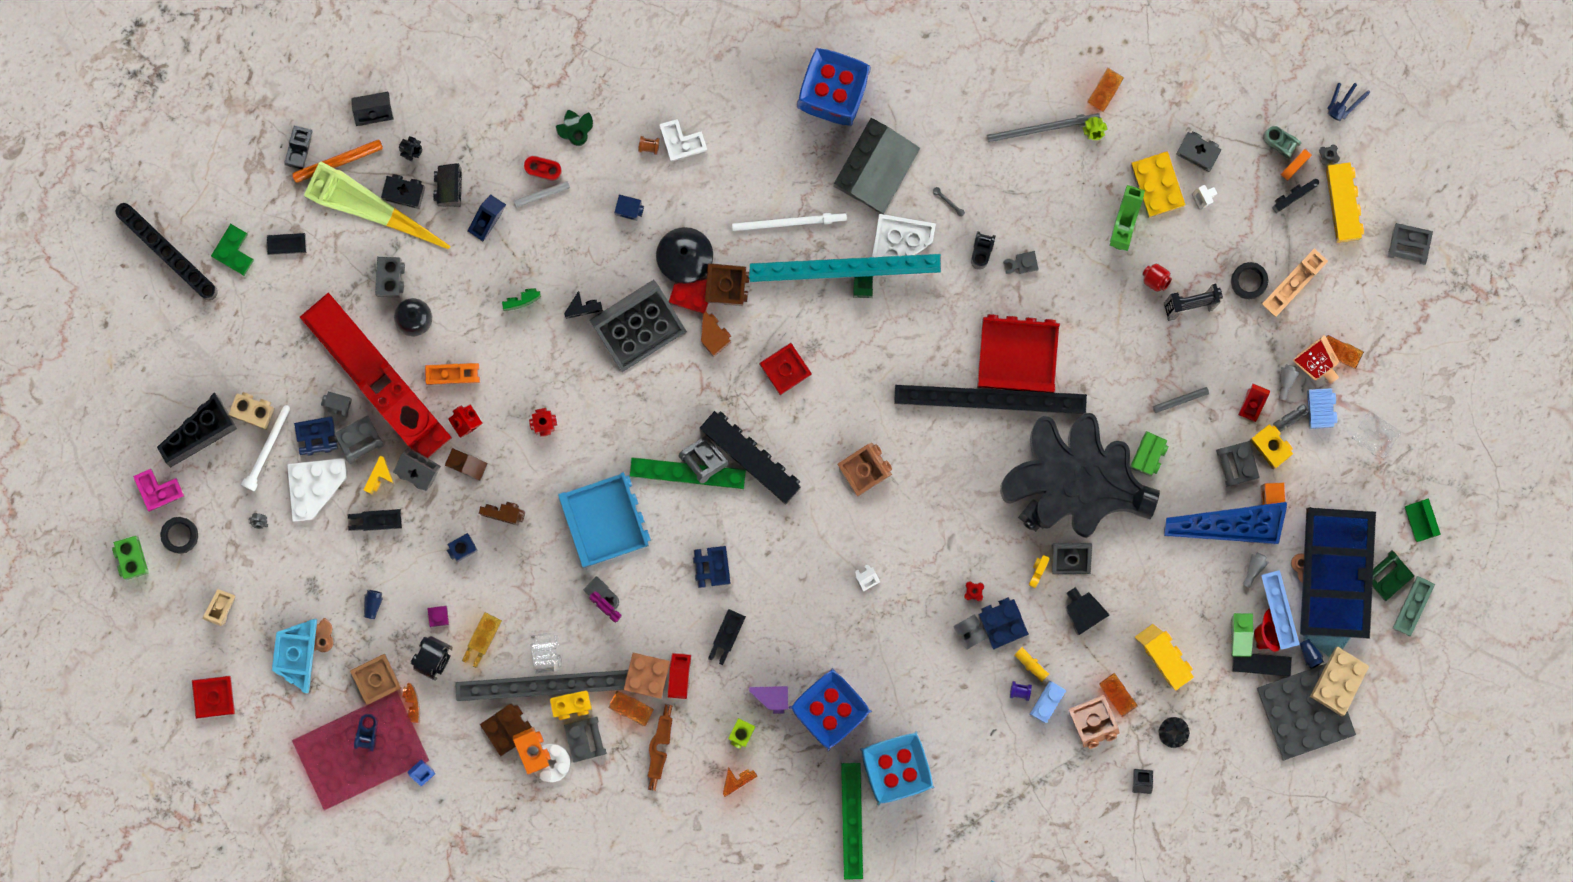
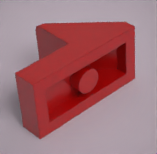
M1252 383L1238 415L1256 422L1270 394V390Z

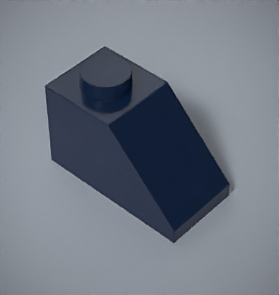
M490 194L480 205L467 231L481 241H484L500 218L506 204Z

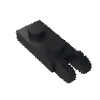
M401 509L347 514L348 519L351 520L363 519V525L348 526V531L402 529Z
M728 609L713 642L714 646L708 657L709 660L715 657L716 650L720 647L725 649V651L721 655L719 664H724L746 616Z

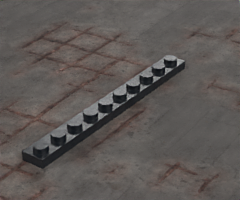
M895 384L894 404L1086 414L1087 394Z

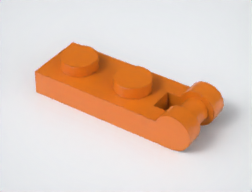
M479 363L425 365L426 385L480 383V377H478ZM464 370H470V377H465Z

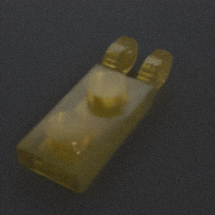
M484 612L468 644V649L462 659L463 662L466 663L469 660L474 649L479 654L473 662V667H478L502 620Z

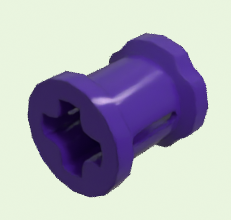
M1012 681L1010 698L1017 697L1029 701L1032 685L1016 684V681Z

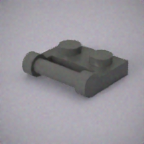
M1395 223L1388 257H1399L1426 265L1433 231ZM1397 244L1423 249L1422 254L1396 249Z
M365 416L333 433L349 464L377 447L379 449L384 446L369 416ZM370 436L373 438L374 441L352 453L350 452L349 447Z
M707 436L688 446L678 455L697 475V480L700 483H705L709 477L728 466L727 459ZM695 453L707 469L702 471L691 455Z
M1250 441L1216 450L1217 455H1220L1227 480L1225 481L1226 487L1260 478ZM1232 452L1239 478L1234 479L1227 453Z
M598 717L564 725L573 763L607 754L606 748H603L597 725L599 722ZM590 725L596 751L593 752L590 751L584 727Z

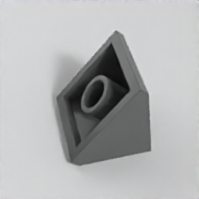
M1092 543L1052 544V574H1091Z

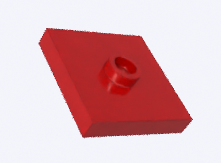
M792 343L784 346L759 363L780 396L812 375Z
M231 676L192 680L196 719L235 714Z

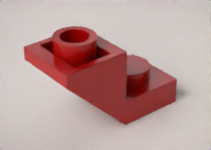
M672 653L668 698L687 699L691 655Z

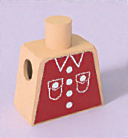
M1325 335L1293 359L1315 381L1324 376L1331 384L1339 378L1333 370L1339 363V360Z

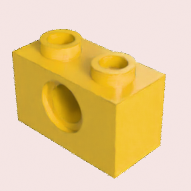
M1269 424L1253 436L1250 441L1274 470L1293 455V448L1288 441H1283L1280 438V431L1275 426ZM1269 441L1277 443L1278 448L1276 451L1269 449Z

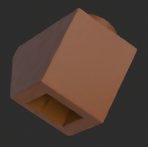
M705 312L703 314L701 343L715 357L731 343L729 339L731 335L725 328L721 330L717 325L718 319L712 313L709 315Z

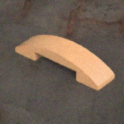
M1314 248L1262 305L1276 317L1323 268L1328 260Z

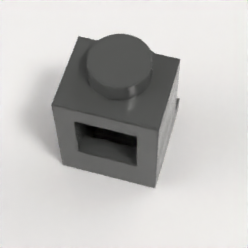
M328 391L327 395H324L322 398L321 406L328 408L327 412L338 415L340 411L343 417H347L352 399Z

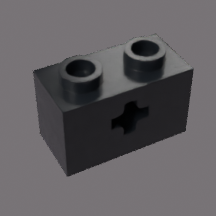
M392 174V177L386 176L381 198L384 201L420 210L425 186L421 184L422 181L411 179L407 181L403 180V176ZM406 187L408 193L404 192L402 195L399 189Z

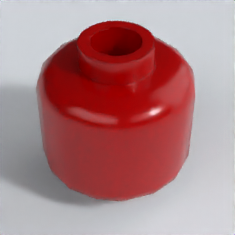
M1157 263L1151 267L1147 266L1142 274L1144 276V284L1156 292L1165 291L1172 281L1170 271Z

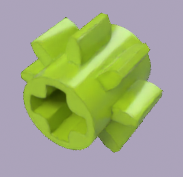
M1098 117L1089 118L1085 121L1086 126L1082 127L1084 135H1087L1088 139L1100 140L1105 136L1104 131L1108 130L1106 123L1103 122L1102 118Z

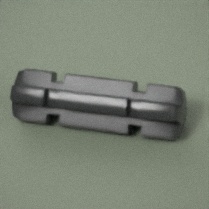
M1301 405L1296 411L1293 410L1283 416L1281 421L1277 420L1274 422L1273 426L1281 432L1286 426L1289 427L1300 420L1301 416L1305 417L1308 415L1309 411L1305 405Z

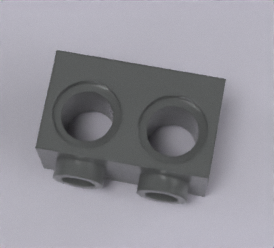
M377 256L375 291L377 297L400 298V293H404V281H401V274L405 273V262H402L400 257ZM389 263L396 264V269L393 272H387L386 266ZM388 282L395 283L393 291L385 290Z

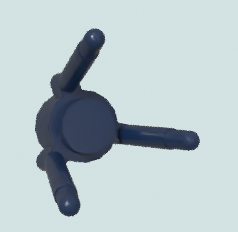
M1338 83L1331 103L1327 108L1329 110L1327 114L1337 121H1341L1342 118L1345 120L1348 114L1370 94V91H1366L1346 110L1345 103L1353 93L1357 83L1352 85L1341 103L1337 101L1335 104L1341 87V83Z

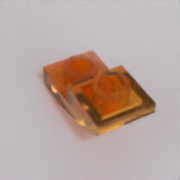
M1107 68L1087 102L1104 112L1124 77Z
M1326 335L1339 362L1356 369L1364 351L1348 343H1343L1330 335Z
M1115 673L1099 683L1121 717H1124L1138 707Z
M407 683V687H403L402 698H405V702L413 703L412 707H409L408 718H411L413 723H420L418 695L414 685Z
M616 691L608 707L642 726H646L654 710L620 691Z

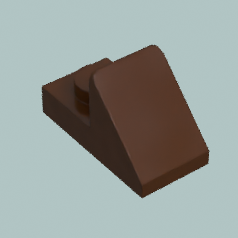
M452 448L445 466L480 481L488 463Z

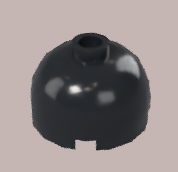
M416 298L406 299L401 302L394 314L395 325L400 332L412 337L428 331L433 319L429 306L424 301Z

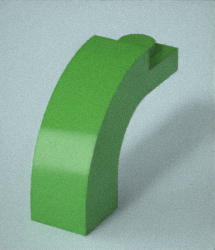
M1129 185L1126 186L1109 246L1118 250L1128 251L1145 190Z

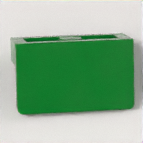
M1429 498L1405 506L1416 542L1441 535Z

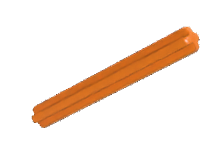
M375 140L322 162L332 168H336L383 149L380 140ZM318 163L292 173L294 181L298 183L311 178Z

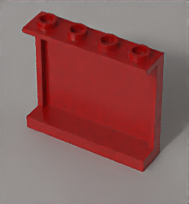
M987 314V317H983L977 387L1054 393L1060 323H1056V320L1045 319L1044 322H1038L1037 318L1030 317L1025 318V320H1018L1016 316H1006V319H1001L999 315Z

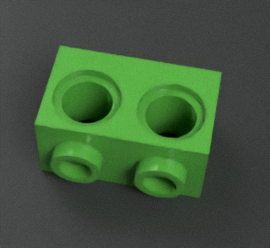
M138 536L113 542L115 547H112L114 557L119 560L120 565L117 566L120 577L123 576L125 580L149 574ZM125 544H130L131 546L129 554H124L122 551ZM134 562L137 568L135 572L130 573L128 565Z

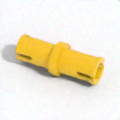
M1023 647L1015 653L1014 656L1026 667L1025 669L1032 672L1040 682H1043L1049 676V673L1038 663V660L1034 659Z

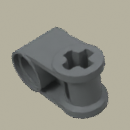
M596 576L583 589L589 596L596 591L605 600L607 598H614V605L612 607L618 608L619 598L599 577Z

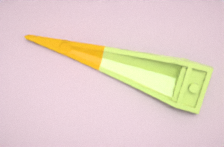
M323 162L318 163L304 194L307 198L320 205L377 222L446 249L450 248V245L342 171L336 170Z

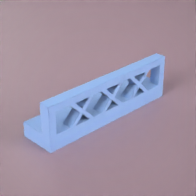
M1280 570L1261 575L1281 650L1300 645Z

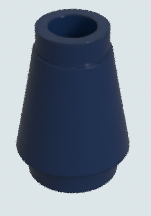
M367 590V593L364 594L365 618L375 619L383 600L382 592Z
M1310 639L1300 643L1306 666L1308 665L1312 669L1324 662L1322 659L1323 655Z

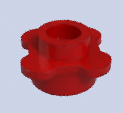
M971 581L967 582L965 585L967 588L964 595L965 599L982 601L984 584L981 582L978 584H974Z

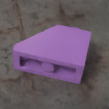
M788 686L749 687V692L768 710H773V714H784V710H788Z

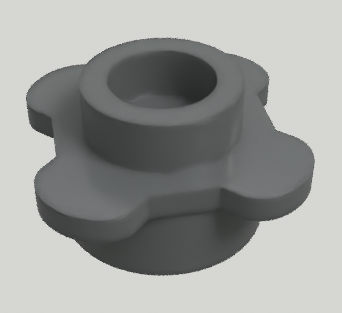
M1333 144L1330 147H1321L1319 149L1323 165L1339 162L1340 157L1337 154L1338 147Z
M253 513L252 517L248 519L250 521L249 524L254 528L263 529V527H268L266 515Z

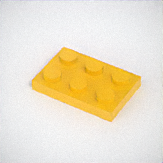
M1168 151L1131 163L1139 189L1145 190L1143 202L1148 217H1153L1186 205Z

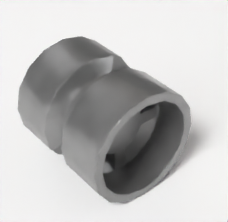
M975 614L953 626L958 636L963 637L961 641L966 650L988 638L983 628L978 627L980 623Z

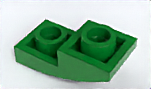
M536 288L525 289V292H521V300H518L517 297L506 298L507 301H502L503 310L510 311L530 305L541 298V292L537 291Z

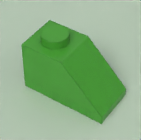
M1234 613L1231 618L1232 656L1234 657L1252 656L1253 613Z

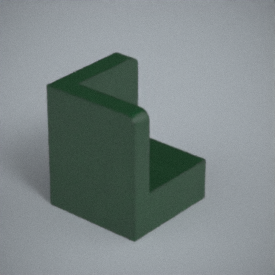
M873 276L854 277L853 298H873Z

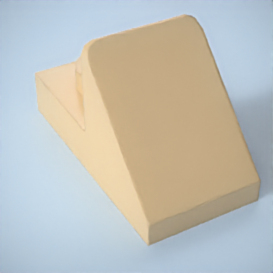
M217 589L203 619L219 626L224 625L227 614L235 601V595Z

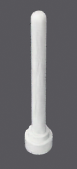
M288 405L283 406L250 475L243 479L241 486L255 492L260 470L290 411Z

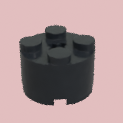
M433 636L423 637L419 645L421 649L418 654L413 656L410 664L414 665V671L436 681L438 678L435 676L437 673L440 675L443 673L451 657L448 651H452L453 647Z

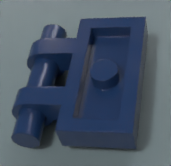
M332 416L294 423L297 442L305 441L306 447L299 448L300 455L307 454L311 456L317 452L324 451L328 453L331 450L338 449L337 441L329 442L328 438L334 436L333 433H335ZM322 438L323 444L312 445L311 440Z
M726 546L707 548L708 556H702L701 549L694 550L693 564L696 565L697 575H695V581L698 582V588L706 587V579H711V586L731 584ZM704 562H709L710 573L704 574Z

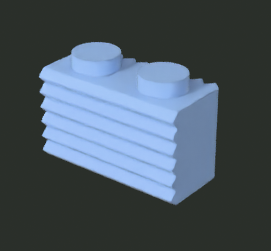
M1332 388L1309 389L1307 391L1309 429L1333 428L1334 423H1337V412H1333V404H1336V394L1332 393Z
M1049 681L1030 715L1043 723H1048V719L1054 713V709L1060 703L1066 690Z

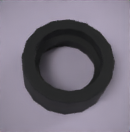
M1243 263L1232 274V289L1241 298L1255 299L1266 290L1269 281L1268 274L1264 267L1258 263ZM1245 270H1254L1261 278L1259 288L1253 292H1247L1239 285V276Z
M173 517L162 526L160 532L161 542L171 552L178 554L187 553L197 544L198 529L187 518ZM176 524H183L190 530V540L184 546H174L168 539L170 528Z

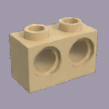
M242 392V395L236 393L228 415L267 430L275 408L270 406L271 402L260 399V402L253 400V395ZM243 401L247 402V410L240 411L239 404ZM260 408L266 410V415L263 418H258L256 415Z

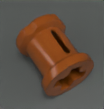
M641 136L638 152H652L654 155H658L660 138L655 140Z

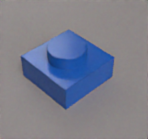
M422 759L407 772L420 786H423L435 775L434 770Z

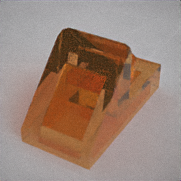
M728 767L723 790L724 797L756 778L757 774L755 771L752 770L750 772L747 769L739 774L740 779L737 780Z

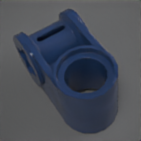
M365 714L360 718L354 741L355 749L360 747L370 749L371 752L374 751L378 719L374 714ZM366 717L373 719L374 724L371 728H367L364 725Z

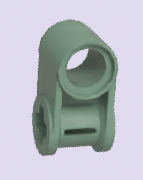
M1278 126L1270 127L1263 135V139L1268 145L1288 159L1292 158V153L1296 147L1301 145L1300 140ZM1270 131L1277 133V140L1270 139Z

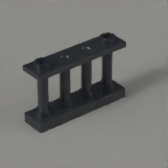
M1212 284L1205 293L1185 298L1179 296V292L1170 294L1164 302L1168 321L1175 320L1182 311L1208 306V311H1213L1221 303L1220 299H1223L1221 288H1217V284Z

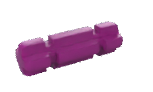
M594 591L589 596V600L596 603V606L607 616L609 615L613 622L616 623L620 620L622 615L617 610L615 611V608L604 598H601L599 593Z

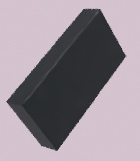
M306 234L267 235L268 255L307 253Z

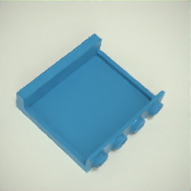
M624 472L573 491L558 494L583 568L649 546L648 541H651L648 530L644 531L641 524L645 522L642 512H637L635 506L639 504L635 493L631 494L629 487L632 486L629 475L625 476Z

